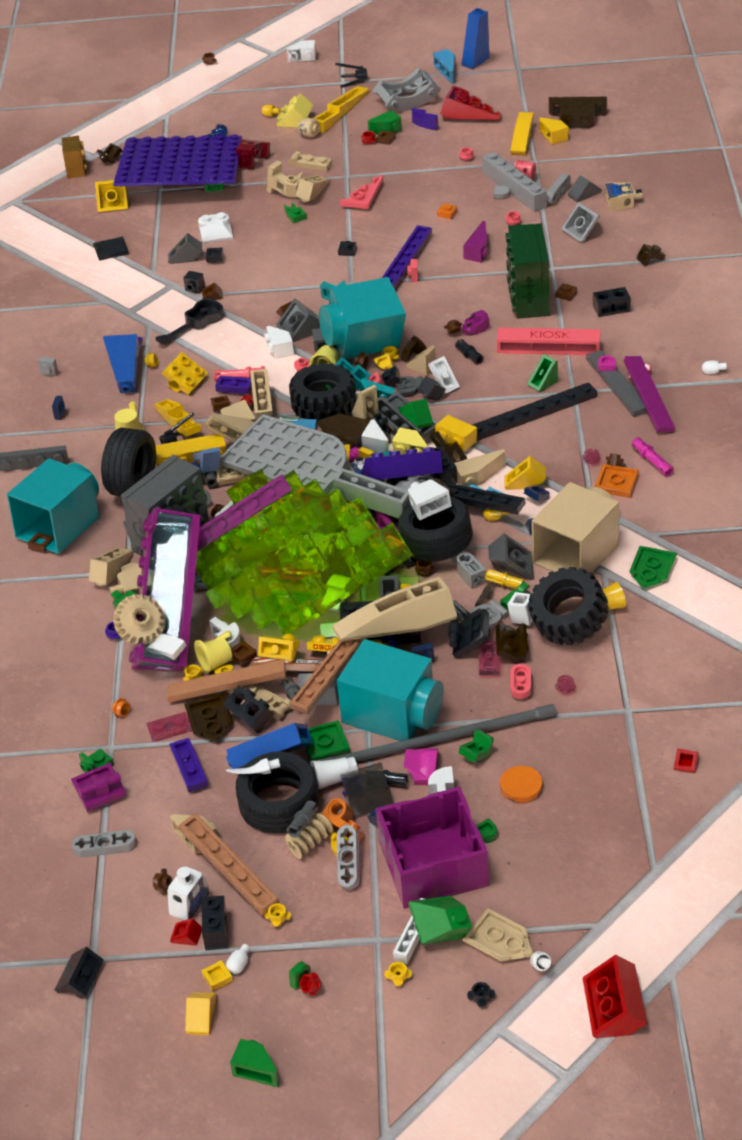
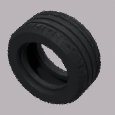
M121 427L113 431L109 436L102 455L101 478L104 488L111 495L121 497V494L155 469L156 445L153 437L147 431Z
M450 496L451 507L419 520L411 504L408 505L398 519L399 534L405 552L414 559L425 562L448 560L463 552L473 537L467 506L460 500Z
M270 752L254 758L243 768L251 767L265 758L268 761L279 759L280 767L271 769V773L264 775L260 773L239 774L235 788L241 816L250 826L267 833L287 832V827L294 820L296 812L301 811L307 801L315 802V806L319 805L317 777L310 763L300 756L288 752ZM279 783L291 784L299 789L293 796L275 802L264 801L256 796L269 785Z

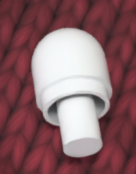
M715 360L706 361L702 365V371L708 375L727 369L726 362L718 363Z
M243 944L240 950H235L228 958L226 968L231 974L241 973L248 963L249 958L247 954L251 949L248 945Z
M536 951L532 954L530 963L533 968L545 971L551 965V958L545 952Z

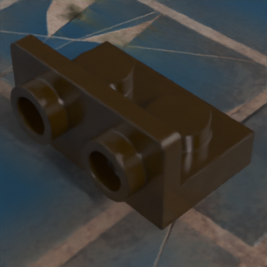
M499 622L495 626L497 655L517 664L522 658L526 657L529 651L526 624L521 623L515 629Z

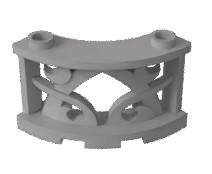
M417 67L402 82H387L380 79L373 92L384 100L386 108L395 111H406L426 104L436 96L441 88L426 71ZM416 92L414 95L402 97L408 93Z

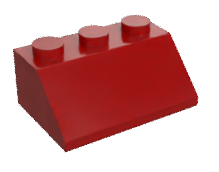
M615 954L582 977L594 1038L631 1035L647 1024L634 963Z

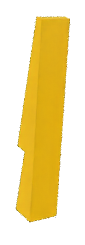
M356 86L328 103L327 110L314 117L319 122V132L325 133L370 92V89Z

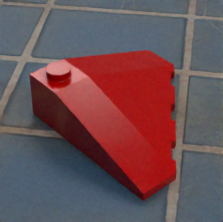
M454 85L446 95L440 112L446 119L499 120L502 115L498 111L493 112V108L487 103L481 104V99L474 95L470 96L469 91Z

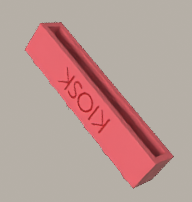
M499 327L497 353L586 355L600 350L601 329Z

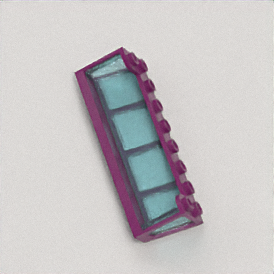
M154 508L151 514H148L147 520L144 519L143 531H145V538H142L141 541L143 556L139 560V568L142 569L141 575H138L137 587L140 588L139 594L136 595L143 594L157 600L158 604L162 606L166 621L161 634L182 639L187 646L173 660L165 655H157L147 651L146 647L149 644H134L133 651H130L129 662L132 663L131 669L182 671L187 665L201 515ZM138 614L135 616L138 621H145L143 615Z

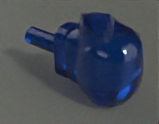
M217 124L215 129L211 130L212 133L207 135L209 137H215L216 135L226 136L228 129L224 124Z

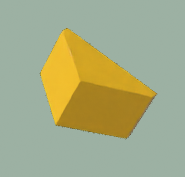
M193 992L187 997L186 1034L210 1035L217 993Z

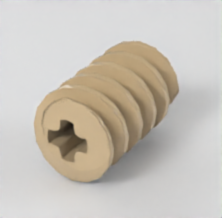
M316 812L311 818L309 826L304 827L297 838L291 837L289 833L286 834L285 842L288 849L297 859H301L302 853L307 854L309 852L308 847L311 849L315 848V843H321V837L326 839L328 837L327 832L333 833L332 824L324 815Z

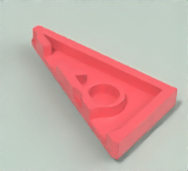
M383 175L372 179L373 183L370 185L364 184L356 191L350 193V198L347 200L341 199L340 206L369 209L383 182Z

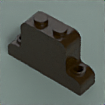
M549 97L548 100L549 114L559 116V120L567 125L568 128L594 127L595 116L607 114V97Z

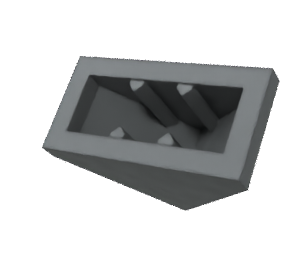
M580 175L568 192V197L578 203L602 192V189Z

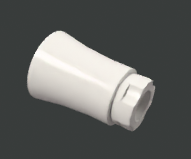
M354 757L311 761V766L317 777L318 790L341 782L344 776L349 778L358 775V767Z

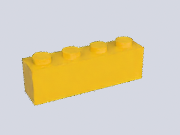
M219 434L156 445V466L158 467L172 455L192 463L195 462L193 458L194 453L220 447L221 456L227 450L224 437Z

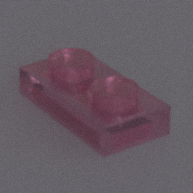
M488 641L484 645L479 646V675H499V656L496 651V641Z
M186 712L146 723L152 743L192 731Z

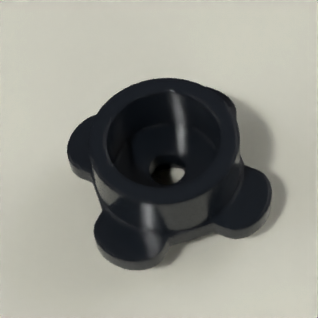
M484 982L475 983L472 986V991L467 993V998L474 1000L479 1007H485L487 1002L495 997V991L490 989V986Z

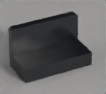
M87 946L73 953L54 990L59 993L68 989L80 999L86 997L104 959Z

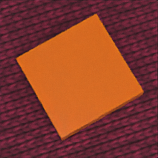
M603 464L594 487L601 488L610 495L631 498L639 476V470Z

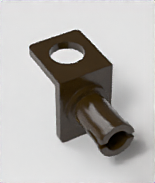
M439 431L430 435L429 438L436 447L442 446L453 463L467 459V456L456 441L450 444L446 443ZM454 451L460 454L459 461L454 459Z

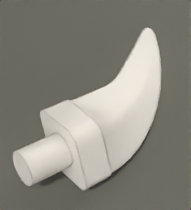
M265 758L251 767L227 769L226 771L236 774L260 773L264 775L271 773V769L280 767L279 759L268 761Z

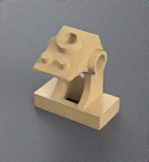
M277 160L268 167L267 192L273 193L276 190L287 197L296 198L295 195L300 178H305L303 177V172L297 176H285L282 173V162Z

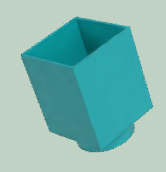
M389 277L331 288L329 304L323 305L319 309L320 329L328 346L337 345L344 359L359 356L361 352H364V355L382 352L387 346H394L396 349L400 348L406 312Z
M48 458L7 493L15 538L29 542L37 532L53 536V540L46 547V550L60 554L99 518L96 500L99 494V485L91 471L79 463L72 462L66 465ZM38 538L36 543L43 544L45 539Z
M364 639L337 679L341 722L394 740L403 741L413 738L419 727L430 729L435 723L442 706L444 686L441 681L433 679L431 658Z

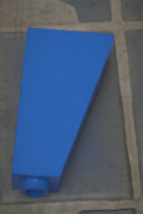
M476 8L470 12L467 19L462 66L470 69L476 68L490 58L488 12L481 8Z
M137 334L103 336L119 392H137L139 361Z
M292 723L226 749L228 754L226 760L232 769L243 768L251 760L262 754L270 752L290 753L312 745L313 741L307 724Z

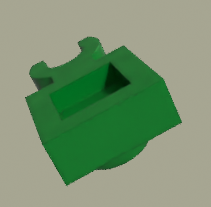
M291 203L292 207L284 205L285 213L293 224L307 219L305 211L301 207H296L295 203Z

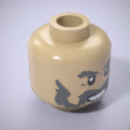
M303 118L298 124V131L304 137H316L320 131L319 122L314 118Z

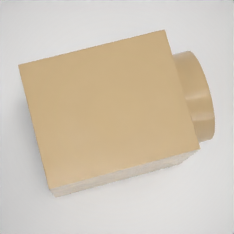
M569 482L532 520L533 564L554 572L559 571L558 569L563 567L565 569L576 567L577 570L582 568L592 573L618 546V525L621 516L619 502L601 488L589 487L586 489Z

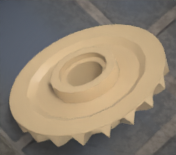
M133 594L126 597L118 604L113 616L114 627L119 636L135 645H138V643H144L145 645L155 641L163 632L166 622L162 606L158 604L157 600L143 594ZM138 614L143 615L145 621L140 622L135 616Z

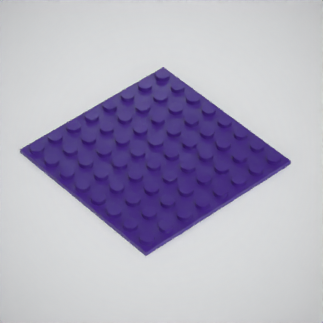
M233 134L230 136L216 135L215 137H209L208 135L201 137L192 135L187 137L173 136L172 138L160 136L157 138L143 137L139 139L130 137L126 139L113 186L235 183L239 161L236 149L241 143L242 136Z

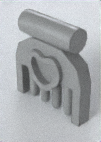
M491 600L489 604L479 605L469 611L474 615L482 609H486L489 612V629L501 622V616L506 618L509 615V611L495 600Z

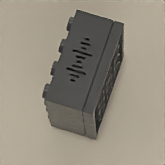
M175 455L169 457L121 494L133 552L140 556L141 538L145 534L143 522L144 519L147 520L148 514H151L154 508L163 509L171 505H183L203 516L207 522L209 521L201 469Z

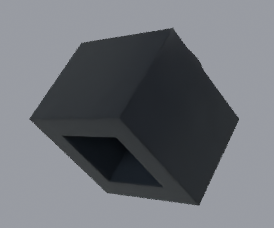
M188 271L183 277L185 291L200 294L205 288L203 273Z
M427 376L424 377L418 387L423 391V396L430 400L434 398L438 401L446 390L436 380Z

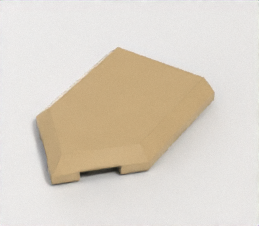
M489 908L486 909L462 939L463 942L501 962L531 957L533 954L527 929Z

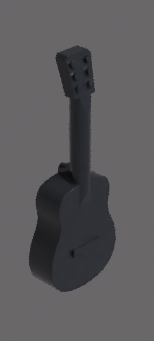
M213 299L198 301L193 308L184 313L186 324L167 335L156 336V341L165 344L190 328L202 329L208 324L222 320L224 317L223 305Z

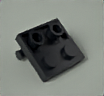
M482 609L460 623L459 615L457 614V619L449 624V646L453 648L452 655L457 659L488 642L489 612L486 609Z

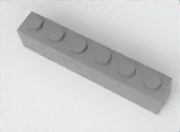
M495 152L482 157L483 174L499 186H507L510 189V194L533 212L547 207V191Z

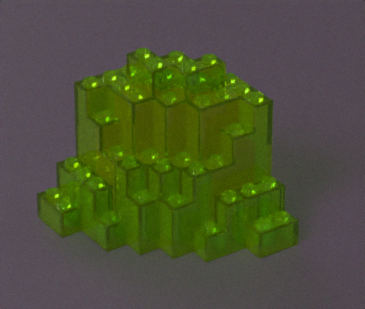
M260 469L226 490V493L235 505L269 483V480L263 470ZM294 470L284 475L293 491L199 550L196 559V571L209 591L205 593L215 609L227 603L237 619L250 613L259 629L275 621L283 635L291 633L320 617L360 588L413 556L393 522L380 529L360 497L347 504L338 487L325 494L316 479L303 485Z

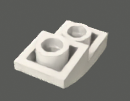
M160 634L155 641L149 643L146 650L161 658L165 655L175 660L187 645L182 639Z

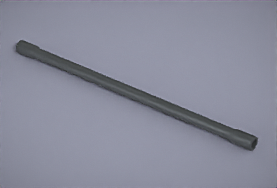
M549 704L529 711L315 761L354 757L356 762L406 751V749H415L473 735L478 729L486 732L527 721L556 716V708L554 704Z

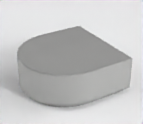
M495 186L494 199H505L510 195V189L507 186Z

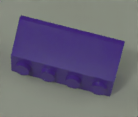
M434 447L423 448V452H417V449H408L403 454H400V451H389V455L384 456L383 452L372 453V457L365 458L361 475L380 480L443 473L441 451L434 450Z

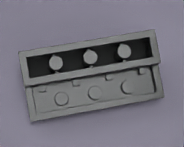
M398 391L387 399L383 396L378 398L379 413H381L382 418L387 417L388 424L386 425L395 433H397L399 428L416 430L424 441L435 433L436 424L434 422L433 426L418 429L398 411L400 407L409 403Z

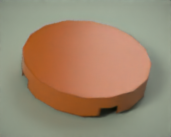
M528 766L511 767L500 778L501 793L505 798L513 799L517 803L536 799L543 788L542 777L539 772Z

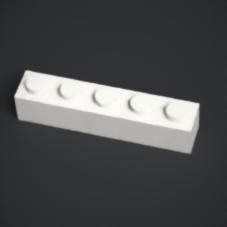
M412 916L393 951L394 961L403 962L406 965L420 940Z

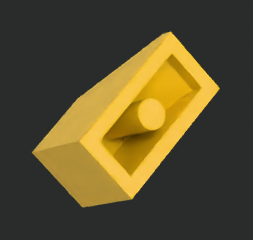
M539 118V131L551 145L568 141L569 128L561 120Z
M527 457L504 476L505 489L520 490L533 485H541L546 479V467L533 457Z

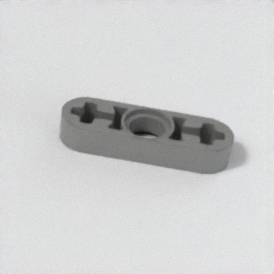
M561 174L548 189L547 203L554 205L570 185V175Z
M350 825L342 826L337 832L338 882L347 890L355 889L360 882L359 834ZM347 832H350L352 834V836L349 837V844L351 846H348V842L344 838V836H347ZM347 852H353V860L345 863L343 856ZM345 868L349 869V873L353 877L349 883L344 880L348 878V871Z
M130 830L82 835L76 837L72 842L74 854L80 858L129 852L136 846L134 833ZM102 841L110 842L105 847L99 846V843Z

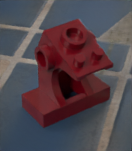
M242 139L236 149L240 168L254 169L255 157H270V142Z

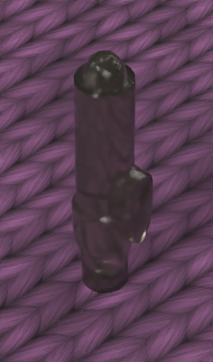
M490 581L483 589L482 594L475 603V607L484 604L486 600H490L494 593V581Z

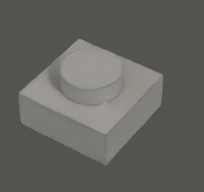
M39 357L37 361L40 374L56 376L58 373L56 359Z

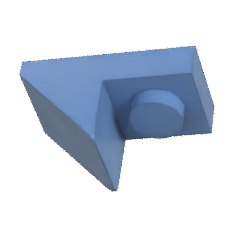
M220 447L202 450L193 454L194 461H200L202 473L219 470Z

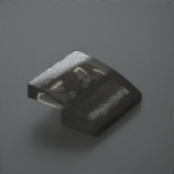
M382 763L340 774L348 805L353 810V818L371 813L379 806L394 804Z

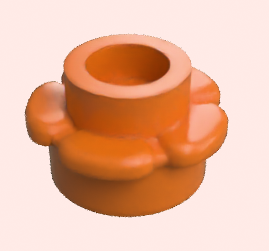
M119 698L113 703L112 711L115 713L114 716L117 718L119 716L126 717L129 714L130 703L126 699Z

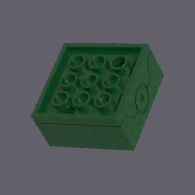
M542 224L508 226V233H505L507 243L506 256L508 257L506 267L508 270L507 284L512 303V312L516 313V319L542 317V315L550 316L549 258Z

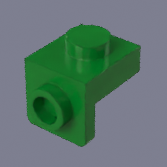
M478 729L474 732L472 741L461 745L458 753L470 762L480 761L489 757L494 738Z

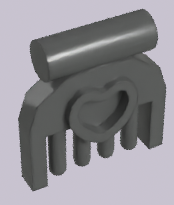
M411 376L400 377L401 380L396 383V389L402 396L413 395L417 391L423 393L418 388L423 381L422 376H418L416 379Z

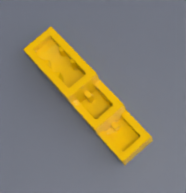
M519 112L512 139L511 154L526 155L529 138L531 137L534 112Z
M171 399L153 404L158 413L172 427L189 415V413L184 411L182 404ZM192 417L176 429L186 437L202 431L201 425L194 422Z

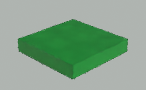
M339 720L308 728L313 744L304 748L310 764L311 761L351 753Z

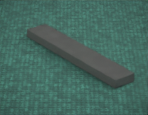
M602 350L586 354V360L633 417L647 413L640 395L617 368L616 371H598V359L606 355Z

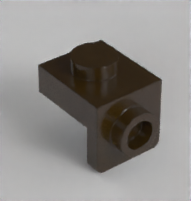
M110 143L104 152L99 149L96 152L99 154L101 161L113 164L123 150Z
M643 244L636 258L643 265L647 266L651 258L663 261L666 255L661 251L662 248L657 245Z

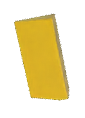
M261 636L259 637L258 657L294 661L300 640Z

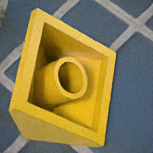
M114 180L95 182L98 212L128 209L129 197L127 186H113Z

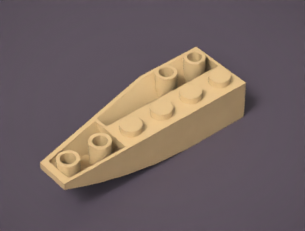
M439 576L403 588L373 601L332 625V629L342 642L423 631L456 620L457 614L450 590Z

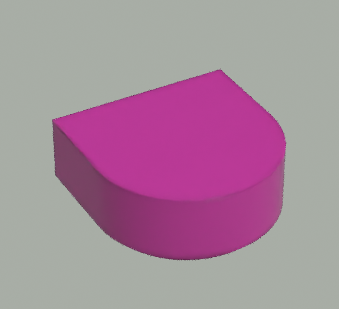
M609 355L600 357L598 359V371H616L615 358Z

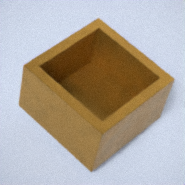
M79 135L63 137L62 153L67 178L85 176L87 160L86 154H84L83 141H80Z

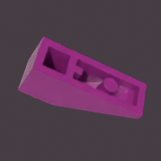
M486 221L480 223L463 245V256L466 260L481 263L488 256Z

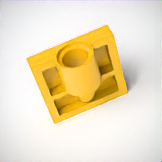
M183 352L162 372V375L169 380L168 386L172 391L179 392L182 390L187 395L208 374L206 370Z

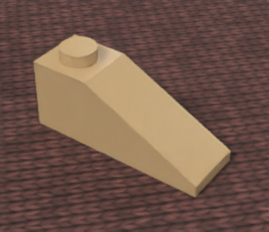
M320 175L300 178L295 196L299 197L303 202L315 200L330 183V179Z
M375 385L359 393L352 411L353 417L371 421L379 413L377 387Z
M213 413L204 427L235 442L254 422L247 418Z
M498 450L454 463L457 467L458 485L469 487L471 484L478 486L506 465L505 450Z
M116 547L90 559L89 581L96 582L98 586H106L117 578V574L120 573V567L126 565L132 557L133 550Z

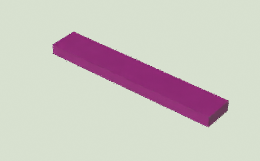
M625 356L623 361L656 431L674 432L675 426L642 357Z
M283 474L199 528L197 552L293 491Z

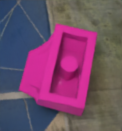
M439 748L406 749L404 767L413 776L414 785H428L429 777L438 767Z

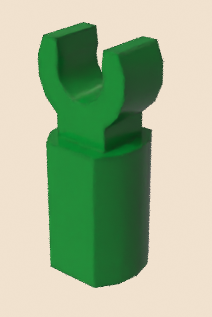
M522 582L516 590H512L500 600V605L509 611L507 604L514 593L530 594L527 591L530 585Z

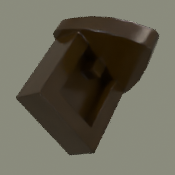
M413 335L404 347L400 359L406 362L412 353L419 354L426 350L427 347L418 337Z

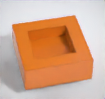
M443 203L437 210V217L452 219L457 213V206Z

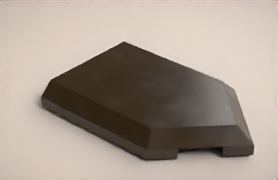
M337 414L317 421V424L322 432L337 437L342 443L357 446L370 420Z
M224 694L184 704L194 735L219 743L233 725L230 711L223 705L226 701Z

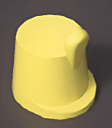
M325 345L311 357L309 365H319L320 363L336 364L342 356L340 355L339 357V353L334 347Z
M134 401L129 403L130 409H122L115 414V430L125 427L145 431L136 413L137 404Z
M225 631L216 639L207 642L195 641L196 657L206 673L232 661V651L225 639L232 636L231 631Z

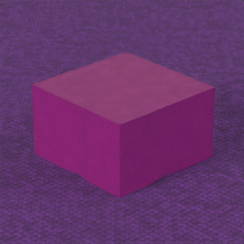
M460 786L436 792L420 799L402 801L375 808L379 844L403 909L409 908L408 903L410 901L420 900V898L430 899L454 896L489 886L488 851L478 828L471 819L470 808Z

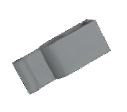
M461 552L451 558V561L457 564L458 575L471 589L486 583V569L472 554Z

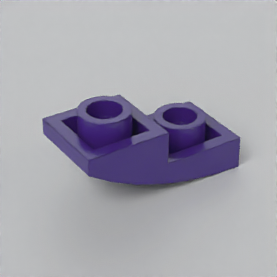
M411 109L412 123L437 131L438 115L428 114L426 110Z

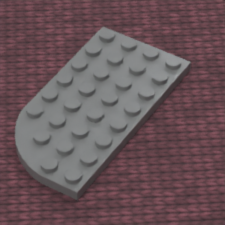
M262 414L220 456V465L269 482L283 474L293 490L323 499L333 489V479L340 469H347L348 456L343 443L333 435Z

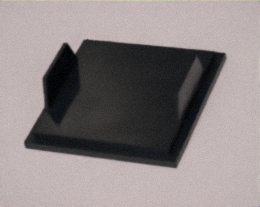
M123 236L93 243L99 261L129 254Z

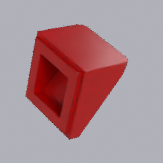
M677 748L674 770L695 773L699 752Z
M193 918L177 922L170 942L192 946L197 945L202 932V926Z

